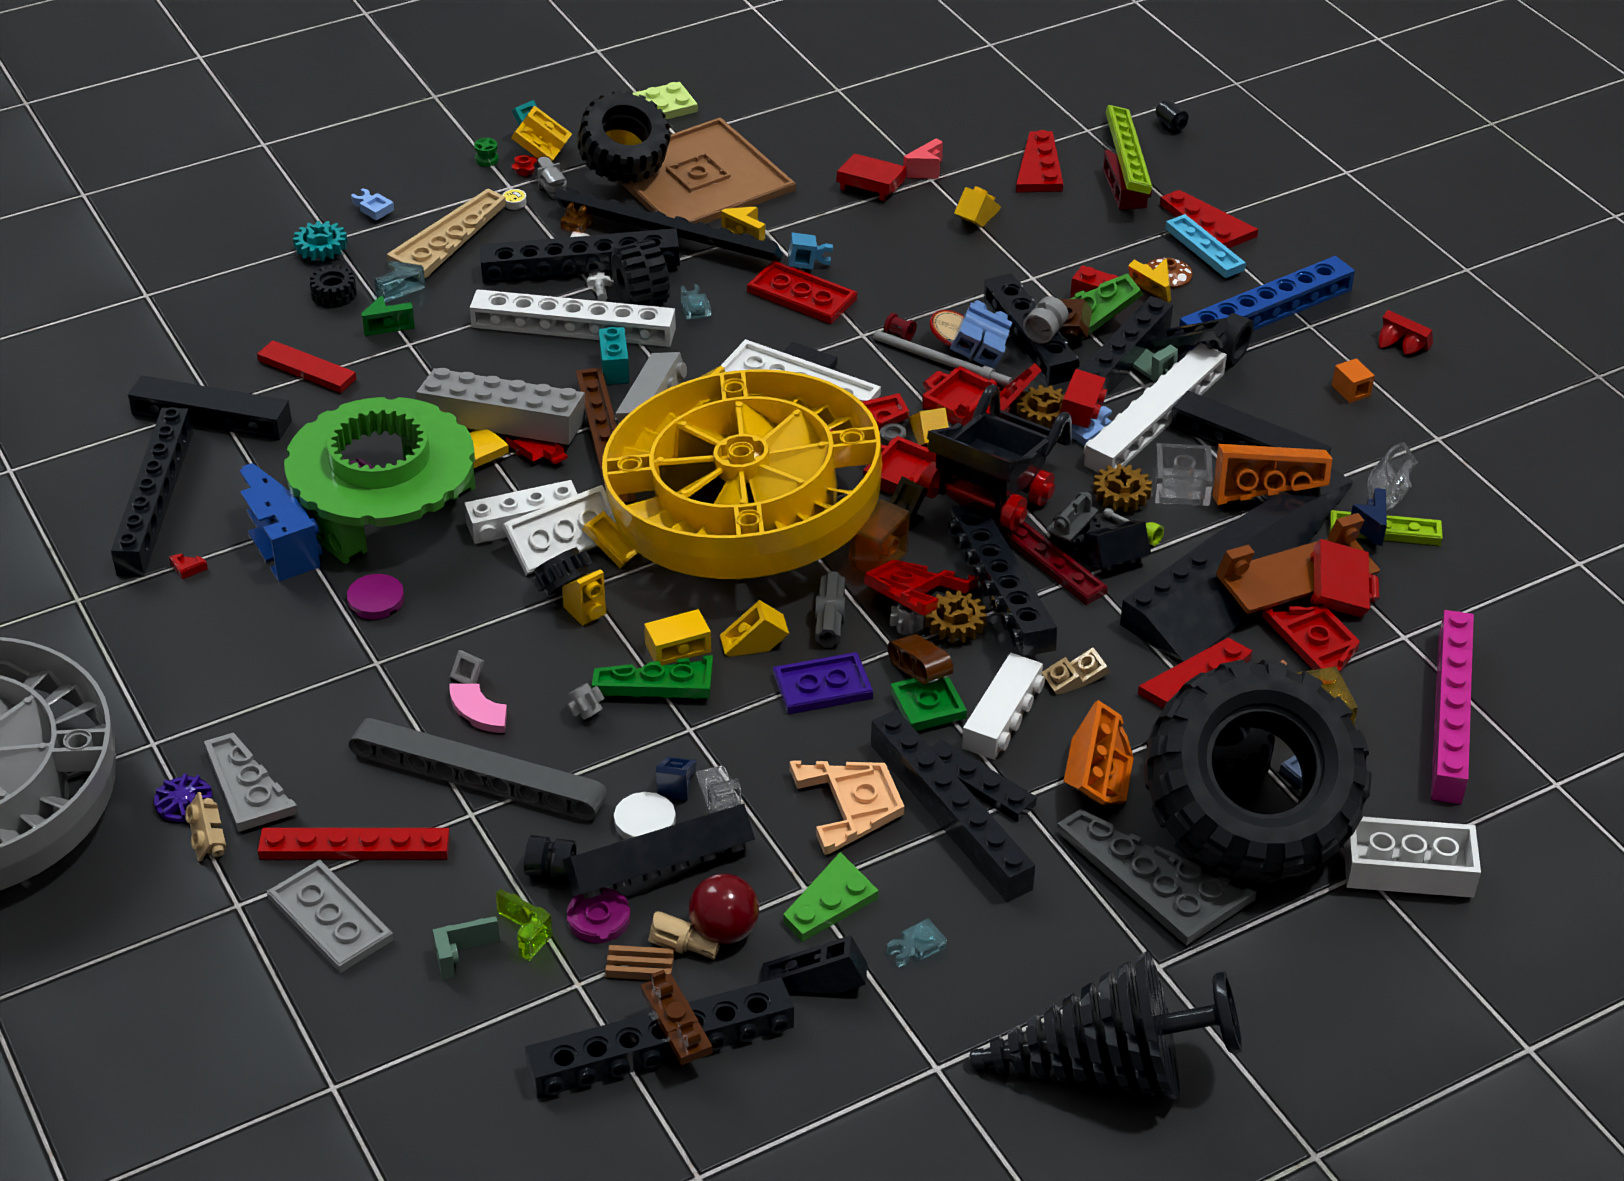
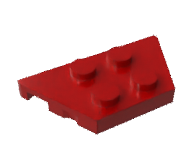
M1289 606L1288 612H1273L1272 607L1263 609L1262 617L1327 685L1333 682L1359 648L1360 641L1326 606H1311L1308 608Z

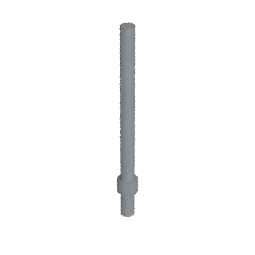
M879 330L874 332V340L949 367L958 368L962 366L988 380L993 379L997 384L1003 386L1008 385L1012 381L1011 377L997 373L991 367H980Z

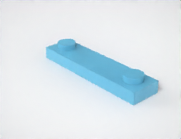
M1186 214L1166 221L1165 230L1223 277L1227 278L1245 271L1246 262Z

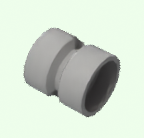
M1052 296L1041 299L1023 321L1025 334L1034 342H1049L1067 321L1069 314L1067 307L1061 300Z

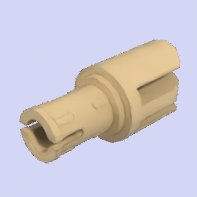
M657 911L654 913L648 938L650 943L674 949V952L680 954L689 950L715 960L720 948L719 943L704 939L695 931L690 922Z

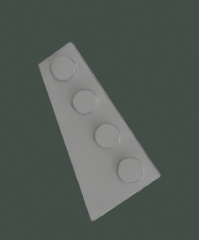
M234 732L204 741L206 752L238 832L298 814L297 804L292 799H288L284 794L283 788L277 782L274 783L268 776V771L262 764L259 765L254 760L253 754Z

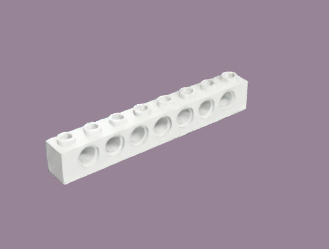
M478 289L470 305L471 327L480 329L599 340V329L624 327L626 343L665 347L671 346L676 330L675 308Z

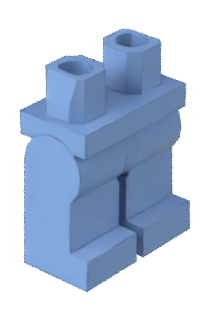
M976 300L974 303L971 302L964 314L950 349L971 358L977 348L973 360L995 369L1005 352V343L1012 322L1008 320V314L1001 311L994 314L986 310L985 303ZM959 340L968 343L970 348L962 347L958 343ZM982 351L988 352L993 359L985 358L981 354Z

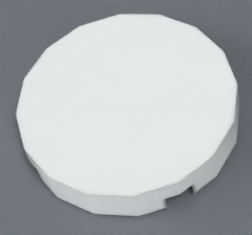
M651 792L634 793L622 799L614 812L616 831L625 840L675 825L676 822L673 804L666 797Z

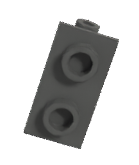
M1080 492L1076 496V500L1055 518V521L1046 531L1071 542L1098 513V509L1091 507L1092 495L1089 492Z

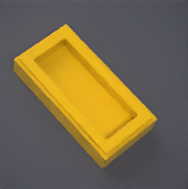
M604 511L587 522L582 528L620 569L639 555L624 539L617 524Z

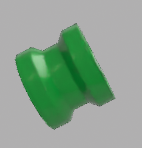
M481 138L474 143V150L477 152L475 161L478 165L488 167L498 162L499 157L496 152L498 144L496 140Z

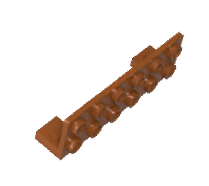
M1359 513L1338 518L1328 538L1323 540L1364 551L1355 539L1359 536V531L1365 520ZM1318 541L1252 560L1255 552L1249 544L1227 550L1216 575L1247 614L1314 594V562H1311L1310 554L1314 551V545ZM1369 557V573L1376 576L1380 569Z

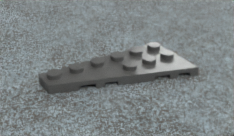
M1081 809L1057 823V832L1186 946L1255 901V891L1247 887L1243 891L1231 885L1230 879L1220 875L1216 878L1202 871L1200 865L1158 845L1156 848H1152L1142 843L1141 837L1132 833L1130 836L1116 831L1113 824Z

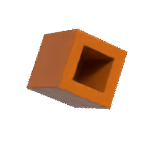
M1356 358L1335 365L1332 387L1351 403L1371 396L1375 375Z

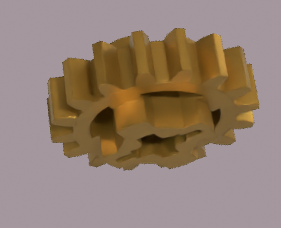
M1039 385L1038 389L1029 387L1028 392L1022 391L1021 396L1017 397L1016 415L1051 429L1056 417L1060 413L1065 394L1062 395V389L1053 390L1051 385L1048 388H1043L1042 385Z
M1117 464V468L1108 465L1106 471L1100 469L1098 475L1094 476L1092 493L1096 495V501L1103 500V506L1112 505L1114 511L1122 508L1124 512H1127L1128 507L1138 510V504L1145 506L1146 501L1151 498L1152 481L1148 480V474L1141 475L1142 469L1132 470V465L1122 467L1121 464Z
M946 591L945 597L936 594V598H939L937 609L924 617L925 626L930 627V634L939 633L940 640L949 637L950 643H953L955 638H959L962 643L965 642L966 637H970L973 640L976 639V633H983V627L986 626L987 620L986 606H981V600H972L971 593L962 596L961 591H957L956 595Z

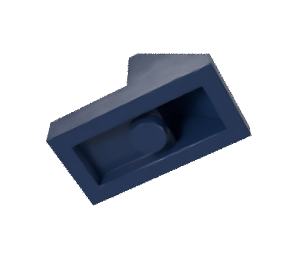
M1375 488L1373 499L1368 498L1367 505L1353 504L1351 515L1359 513L1365 520L1359 533L1374 544L1383 546L1387 527L1386 489Z
M667 756L656 766L657 793L667 799L687 801L690 777L696 772L697 760Z

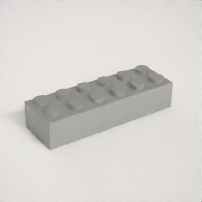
M434 368L416 391V400L434 404L442 412H450L457 417L458 424L465 425L469 429H488L493 433L569 445L585 420V392H579L572 388L561 389L550 387L547 384L536 385L525 383L522 380L511 381L500 379L497 376L486 377L475 375L472 372L461 373L450 371L447 368Z

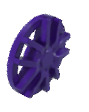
M185 773L182 777L170 781L165 779L163 785L160 788H156L154 806L162 818L173 822H185V810L191 804L196 794L201 792L202 799H213L212 789L207 782L200 779L199 775L191 777ZM180 810L181 815H173L174 812Z

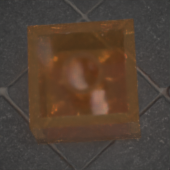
M881 499L876 504L868 520L851 539L849 552L850 571L865 577L866 572L893 559L900 561L908 553L910 511Z

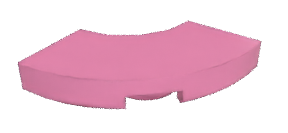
M450 684L451 703L458 715H462L471 722L472 726L481 730L505 733L507 719L506 704L494 703L486 699L480 691L479 684Z

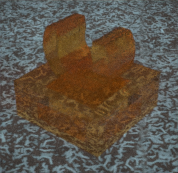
M571 202L566 208V214L560 220L561 228L584 233L593 222V213L587 212L584 205L580 209H575L574 203Z

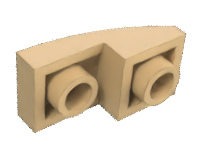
M1093 647L1071 662L1064 657L1044 670L1042 675L1055 694L1058 695L1084 687L1110 673V670Z

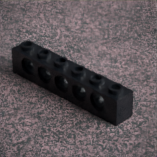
M1012 273L985 279L983 300L994 314L999 311L1008 314V320L1012 322L1009 335L1031 364L1035 363L1042 370L1039 374L1046 384L1052 386L1071 381L1075 369L1080 366L1077 354L1072 352L1066 340L1062 339L1057 332L1049 342L1037 343L1025 334L1023 321L1035 308L1036 304L1033 297L1029 296L1025 291L1022 283L1018 282Z

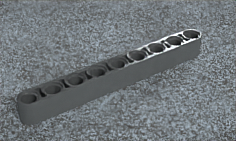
M373 718L364 719L348 743L349 748L354 754L365 759L582 820H593L608 795L606 787L593 779Z

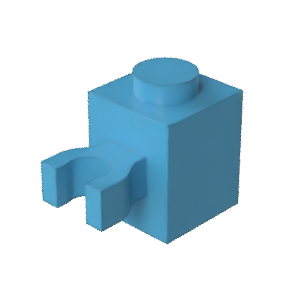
M792 232L788 250L789 267L813 269L815 260L822 264L830 265L831 258L825 257L822 254L826 251L833 252V244L826 243L817 246L815 235Z

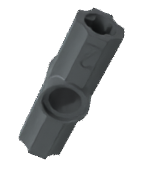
M828 571L826 575L821 576L820 593L816 597L815 621L817 623L815 642L820 643L824 648H833L835 644L840 643L841 624L844 623L845 577L834 571Z

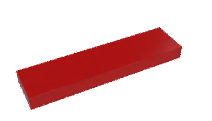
M274 340L257 353L258 361L339 393H342L357 379L356 372Z

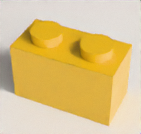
M699 609L644 624L645 645L653 661H660V665L677 662V659L692 658L711 652V631Z

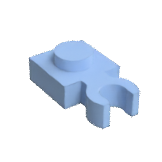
M362 188L361 196L351 195L352 203L360 207L361 212L375 220L394 211V203L378 193L371 196L367 189Z

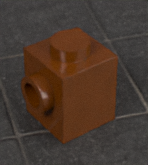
M1060 299L1067 307L1069 314L1067 321L1058 331L1063 338L1069 340L1087 338L1092 309L1086 300Z

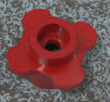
M528 155L514 158L515 163L512 164V169L518 175L529 176L534 173V164L537 163V158Z

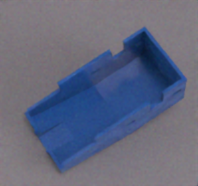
M251 463L242 466L243 469L239 471L250 488L242 490L240 493L250 508L247 509V513L257 527L247 532L264 560L274 559L275 565L270 567L278 582L321 567L319 555H322V548L316 539V534H319V528L315 519L309 518L307 509L292 495L290 490L255 464Z

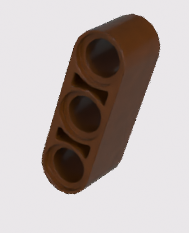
M917 634L888 643L887 651L892 664L922 684L932 683L953 675L954 668L949 654Z

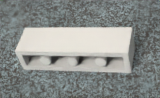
M1010 652L963 727L962 749L993 760L996 759L1001 750H1006L1012 731H1017L1020 727L1024 711L1029 712L1035 693H1040L1045 683V677L1042 676L1043 663Z

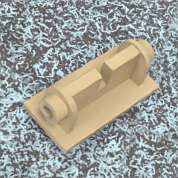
M198 792L191 804L187 806L185 817L187 823H190L192 848L196 851L198 862H201L206 853H212L213 857L224 855V850L227 846L223 829L211 828L219 827L221 824L217 803L213 802L211 798L202 799L201 792Z

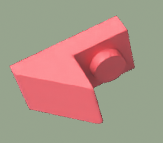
M936 138L905 155L903 166L906 167L905 177L939 178L940 162H942L943 142Z

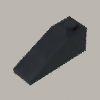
M850 935L763 963L761 982L781 977L787 991L838 994L866 985L867 961Z

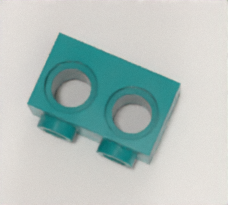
M624 327L599 329L601 367L606 385L629 383V362Z

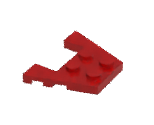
M894 559L866 572L864 578L865 585L923 616L936 610L939 598L926 594L929 590L941 585L966 594L977 588L978 581H976L974 575H968L967 580L954 577V571L943 570L937 574L927 572L928 566Z

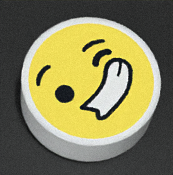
M510 189L503 193V196L506 197V205L504 207L508 209L518 210L527 203L526 193L520 189Z

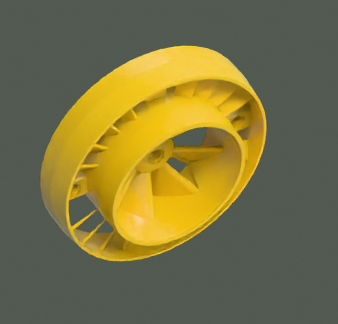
M769 369L738 370L707 375L680 383L654 395L631 411L618 424L611 434L603 454L602 470L607 499L618 529L624 539L634 550L660 566L688 575L716 579H743L774 575L808 565L827 556L850 541L868 522L875 510L880 493L882 474L880 432L872 413L857 397L842 387L814 376ZM871 464L865 477L853 490L837 489L836 468ZM717 476L726 481L714 504L688 498ZM746 483H750L755 503H748ZM654 491L655 495L653 498L625 505L619 498L621 494ZM837 492L848 494L837 502Z

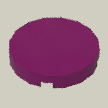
M366 575L350 585L347 591L348 607L361 618L374 620L388 617L390 612L395 609L397 612L404 603L403 585L398 579L390 575Z
M606 887L601 888L603 894L584 899L583 894L576 895L567 907V924L571 932L580 940L590 943H606L617 939L627 930L630 924V908L626 897L618 891Z

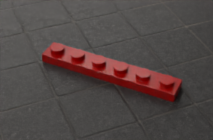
M262 828L258 855L259 860H448L450 830L449 828Z

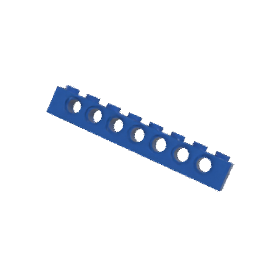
M1333 256L1180 318L1179 327L1227 318L1230 314L1235 313L1252 320L1254 330H1257L1351 291L1355 270L1337 256Z

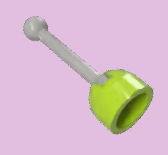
M1106 508L1103 512L1104 517L1107 519L1113 518L1122 523L1129 521L1115 514L1111 508ZM1154 522L1146 523L1149 544L1156 546L1163 538L1164 527Z

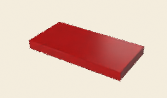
M774 260L747 284L748 293L828 324H832L857 300L856 291Z

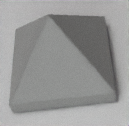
M459 650L449 677L463 684H477L484 660Z

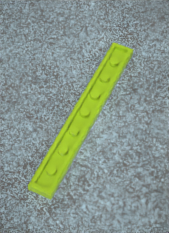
M1108 105L1105 113L1126 188L1150 195L1152 184L1130 110Z

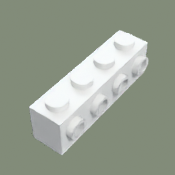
M572 480L465 502L466 523L473 542L478 544L505 538L507 535L502 527L504 523L575 496L577 492Z

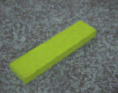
M1331 510L1330 532L1336 519L1349 516L1351 512ZM1387 515L1385 541L1441 546L1443 539L1441 520ZM1359 533V536L1357 537V538L1368 539V538H1366L1364 535H1362L1361 533Z

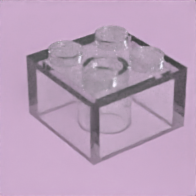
M1157 443L1154 460L1155 503L1209 506L1213 485L1211 446Z

